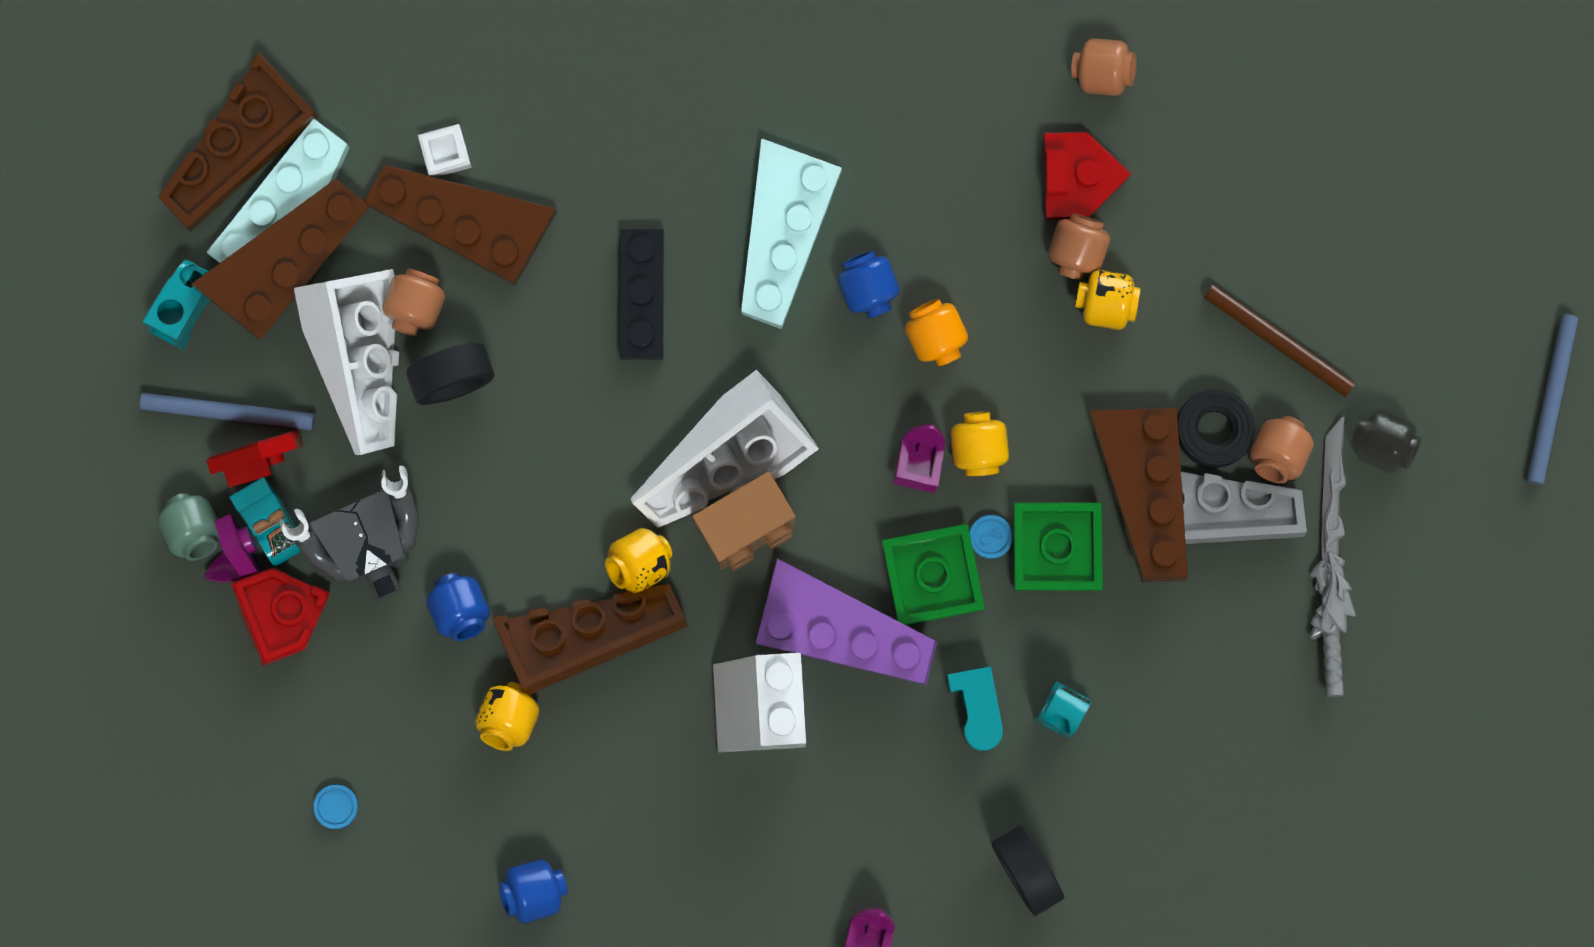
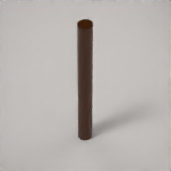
M1213 284L1204 296L1205 300L1344 397L1355 386V382Z

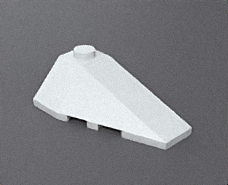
M393 269L294 288L302 331L355 455L393 447L395 442L397 394L392 389L393 367L399 366V351H394L395 330L391 328L393 320L386 317L382 311V305L391 279L394 277Z
M755 370L726 392L630 499L632 504L659 528L706 508L709 500L728 492L732 493L770 471L774 479L785 475L816 452L818 447L782 396Z

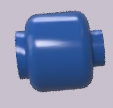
M869 251L842 263L844 270L838 274L837 283L851 312H866L868 318H873L892 309L889 301L898 296L900 286L887 257L875 256L874 251Z
M456 573L444 575L435 581V588L428 594L426 605L437 632L446 638H453L454 641H465L479 635L485 629V623L490 616V608L478 581L469 576L459 577Z
M542 859L509 868L504 875V882L498 884L499 895L505 913L508 917L515 916L523 924L557 914L561 908V896L568 893L562 871L560 869L553 871L550 864Z

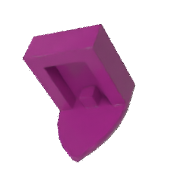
M933 424L916 426L904 434L899 443L893 484L935 493L939 485L946 441L940 430Z
M231 514L215 520L223 553L208 567L204 574L205 579L220 583L235 582L259 573L260 566L255 555V551L258 549L247 526L240 528Z
M880 908L861 910L848 921L843 947H891L895 923Z

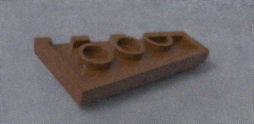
M384 165L364 200L375 211L516 286L557 214L556 208Z
M1177 408L1090 410L1088 417L1100 446L1099 451L1103 464L1107 468L1113 486L1112 492L1117 507L1120 508L1123 517L1125 532L1141 582L1186 581L1188 571Z
M670 584L648 587L638 593L630 591L613 594L612 599L591 602L590 599L572 602L573 606L550 611L547 610V607L528 610L529 615L508 618L507 614L492 617L523 692L528 695L688 627L686 618Z

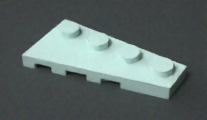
M313 118L206 253L218 263H221L335 180L350 147L348 144Z
M761 139L741 309L742 315L779 329L783 328L841 175V167Z

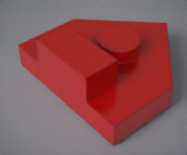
M1087 132L1044 133L1045 220L1070 219L1072 213L1091 217L1131 176V173Z
M295 430L208 457L209 459L206 462L211 475L224 471L228 487L230 488L272 475L269 466L284 462V452L302 447L303 444L299 432Z
M270 568L231 583V588L239 605V613L252 646L258 653L262 666L305 651L330 595L329 591L315 585L311 586L275 568Z

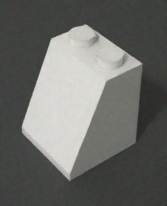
M801 653L755 655L713 664L718 753L806 747Z

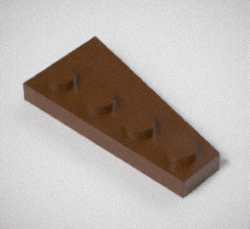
M259 52L250 63L251 68L241 83L237 82L228 95L229 100L216 119L212 118L203 131L205 135L193 152L188 153L158 197L190 232L305 130L313 118L315 120L318 118L309 105Z
M335 179L197 279L191 286L254 337L261 340L294 300V288L307 284L370 206Z

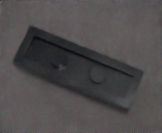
M620 229V360H664V229Z

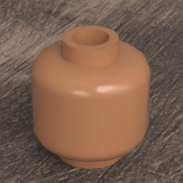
M1089 39L1082 47L1081 53L1075 52L1073 55L1071 66L1072 78L1079 79L1082 91L1087 94L1120 96L1127 86L1132 87L1134 84L1137 66L1136 53L1130 52L1128 45L1121 40Z
M1073 213L1070 219H1064L1057 223L1048 256L1052 262L1060 265L1059 274L1072 279L1083 280L1085 273L1092 274L1094 271L1102 269L1111 240L1110 235L1103 230L1105 223Z
M407 269L405 274L395 275L391 279L382 305V311L386 317L393 320L392 329L407 335L416 336L418 329L431 330L436 326L445 300V293L438 286L439 279L413 269Z
M1284 416L1281 419H1270L1261 425L1250 451V459L1255 466L1256 473L1260 477L1273 483H1285L1303 474L1313 450L1314 441L1300 420L1289 416Z

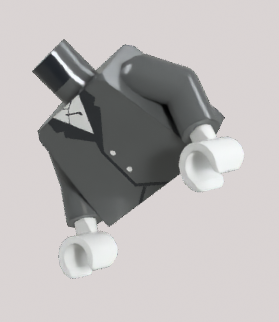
M399 466L402 479L398 482L389 481L385 470H383L381 473L383 490L310 522L312 530L309 529L304 513L301 510L295 509L294 512L301 521L300 525L296 528H288L285 526L284 521L280 519L279 524L284 536L290 540H295V544L309 563L335 581L346 580L354 586L368 580L377 601L399 593L401 588L392 569L409 561L408 552L415 546L419 523V514L412 493L407 488V469L404 466Z

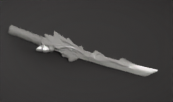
M1341 417L1325 436L1322 560L1310 572V577L1316 579L1315 590L1319 591V594L1322 595V605L1316 610V614L1311 621L1313 628L1310 638L1317 639L1323 636L1327 697L1344 696L1343 681L1341 679L1340 630L1344 633L1347 632V616L1356 617L1349 594L1352 588L1345 579L1342 568L1345 560L1339 557V539L1345 535L1344 526L1339 516L1340 491L1346 486L1342 463L1344 417Z

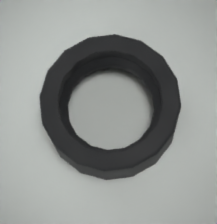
M467 343L440 350L414 362L406 370V376L416 403L420 405L441 403L464 396L484 387L495 376L485 346L481 343Z
M1022 826L1016 827L991 843L1002 867L1034 916L1064 899V893L1053 872L1030 835Z

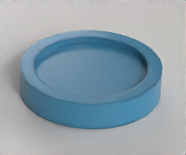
M983 516L970 529L973 551L982 558H999L1011 547L1013 541L1012 529L999 516Z
M330 785L323 788L317 794L313 809L317 820L323 826L331 829H341L350 825L355 820L359 810V803L355 793L348 787Z

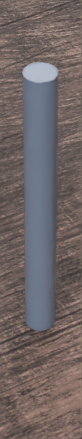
M1562 314L1560 318L1526 482L1535 485H1544L1579 319L1574 315Z
M142 393L140 398V409L147 411L311 431L314 430L315 413Z

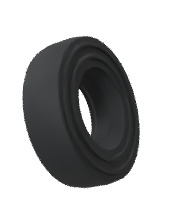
M1210 389L1199 392L1182 406L1177 416L1179 446L1189 459L1201 466L1221 468L1231 465L1245 455L1253 442L1255 433L1253 415L1247 404L1240 397L1229 391ZM1218 412L1228 418L1231 423L1232 432L1227 442L1220 445H1211L1201 438L1198 425L1200 419L1205 414Z

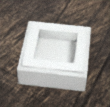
M459 124L418 135L429 176L436 178L472 168Z

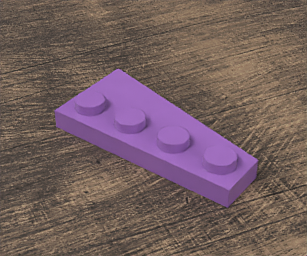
M777 558L756 644L790 653H801L802 656L927 685L937 646L935 640Z

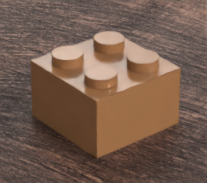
M770 471L692 515L696 529L720 570L730 566L733 572L755 559L754 551L767 544L771 550L793 537L791 534L793 532L792 529L796 527V516Z

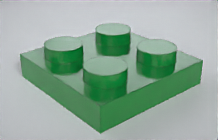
M1014 503V591H1102V503Z
M968 524L882 540L881 543L898 622L908 626L985 610Z

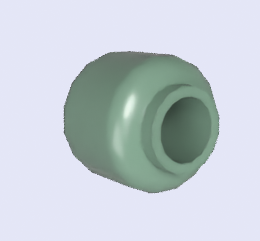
M178 494L170 498L157 520L158 528L170 552L177 557L196 561L209 556L217 549L219 536L215 520H218L208 499L198 495L189 496L188 494Z

